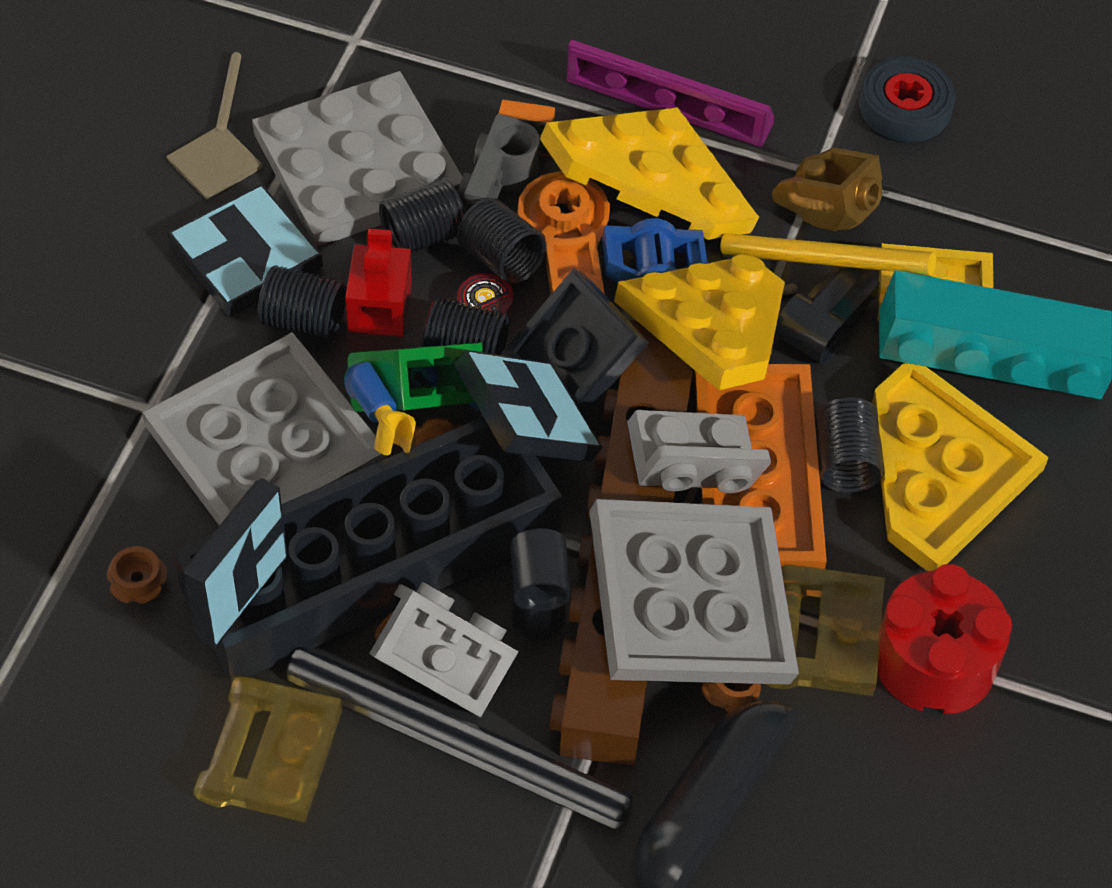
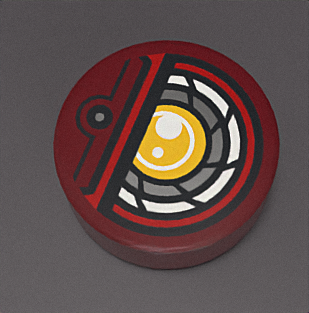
M493 274L471 276L460 285L457 291V302L460 301L461 304L466 303L467 306L471 304L472 307L476 305L478 308L482 306L483 309L488 308L489 311L493 309L494 312L501 311L502 314L506 312L509 319L512 315L513 291L510 285L499 276Z

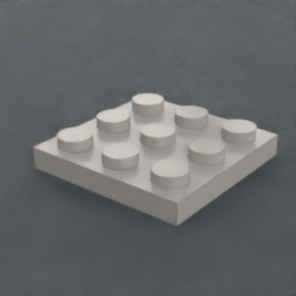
M400 71L252 120L253 132L311 242L316 247L366 231L368 228L371 229L382 225L379 216V205L382 200L386 201L387 198L398 197V194L403 195L404 192L408 193V191H413L424 185L428 186L434 182L442 181V179L450 181L457 192L459 190L462 175Z
M293 332L142 412L145 427L218 525L223 522L254 482L260 478L280 487L281 503L283 504L388 458V455H383L376 451L374 448L375 434L359 414L353 410L351 404Z
M596 499L589 512L610 680L751 684L792 683L799 672L771 507Z

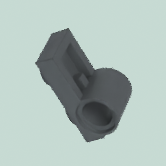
M497 114L489 134H480L474 152V164L476 166L473 173H464L458 190L465 213L471 206L483 199L497 198L499 200L502 192L522 193L529 183L539 177L540 137L533 126L518 121V118Z

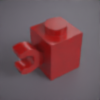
M368 228V245L354 244L345 297L347 327L350 333L404 337L412 286L411 249L392 247L391 230Z

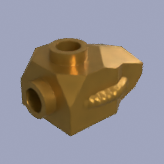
M834 147L822 153L806 157L797 167L796 175L793 178L782 180L772 191L773 202L797 213L803 221L813 226L831 231L854 228L860 225L880 203L882 197V174L879 155Z

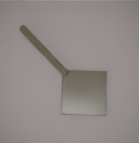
M234 52L231 55L216 128L166 156L167 161L206 201L263 168V164L227 129L242 58L239 52Z

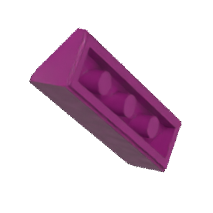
M571 40L568 45L567 81L649 110L678 107L690 124L758 147L763 146L774 124L775 117L771 107L574 40Z

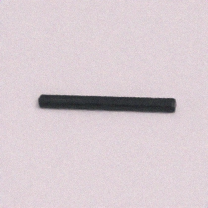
M305 647L297 648L289 659L286 667V678L289 682L611 828H620L629 815L632 807V796L626 791Z

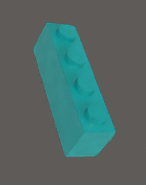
M894 270L879 308V358L1102 399L1112 380V311Z

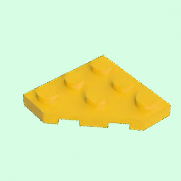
M678 107L548 122L541 134V142L566 177L584 185H587L589 178L597 180L619 190L618 200L658 217L661 209L691 222L688 230H702L703 236L707 240L722 238L725 233L749 234L759 219V216Z
M740 254L732 259L707 264L696 263L688 268L663 273L652 272L644 275V277L618 282L614 302L716 389L723 390L765 379L785 282L765 267L764 262L759 258Z
M904 362L875 389L872 404L877 408L884 470L881 487L887 540L926 571L936 570L939 566L948 564L1045 469L1048 456L926 366Z

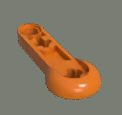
M560 171L541 175L525 187L519 197L518 215L545 235L547 242L545 263L550 295L573 268L586 274L604 294L597 247L603 235L604 226H607L609 221L610 203L604 190L592 179L589 178L587 185H584L566 177ZM567 204V208L572 212L563 214L556 205Z

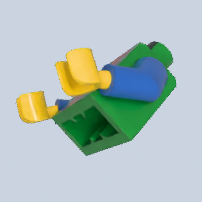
M482 343L378 350L349 354L347 359L348 369L344 376L345 388L351 397L353 410L355 412L365 411L371 421L379 422L374 442L376 451L383 455H390L394 443L402 447L405 453L410 452L416 422L409 414L395 410L469 403L475 411H480L458 374L454 363L464 350L483 352Z

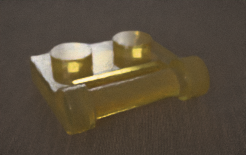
M797 565L781 566L795 654L801 599L806 595L820 597L814 659L796 656L799 674L791 684L766 685L777 689H790L798 685L873 696L877 683L885 578Z
M237 677L234 679L228 695V701L232 705L209 769L200 773L193 794L200 801L212 806L226 807L234 805L305 822L342 713L341 699L253 678ZM262 710L270 711L248 778L244 779L233 776L255 713Z

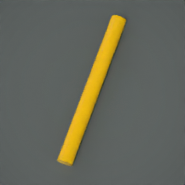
M729 233L723 235L720 245L722 254L727 256L745 254L759 259L892 272L899 270L923 275H932L936 268V255L934 252Z

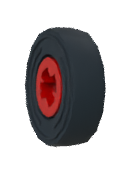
M912 57L889 58L876 64L866 74L860 92L859 107L863 120L874 132L883 137L904 143L924 142L939 135L948 125L955 102V91L950 78L941 68L930 62Z

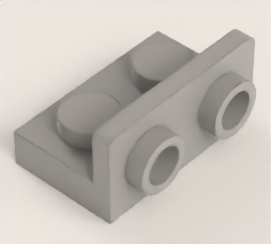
M636 410L627 422L639 485L662 486L668 491H682L691 487L718 488L719 491L724 493H737L749 489L771 463L768 450L752 449L745 415Z
M424 582L421 583L417 592L400 584L394 595L401 598L369 654L481 717L518 653L517 650L501 642L507 630L476 612L473 613L469 622L449 612L455 600Z

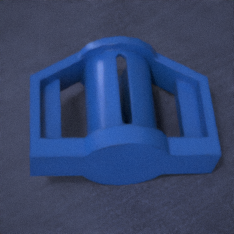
M657 218L645 219L636 223L633 227L604 226L601 244L605 278L616 283L644 277V275L652 272L663 273L678 270L675 267L674 253H686L687 268L696 263L707 264L702 230L675 229L668 221ZM622 250H630L632 255L635 256L637 271L624 265Z

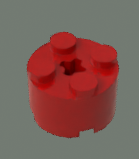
M944 564L936 570L916 574L901 583L892 593L887 603L876 644V666L880 680L897 700L908 707L923 711L924 706L944 709L943 714H953L968 710L982 701L992 688L1009 643L1013 626L1011 617L998 596L984 583L969 576L967 571L960 566Z

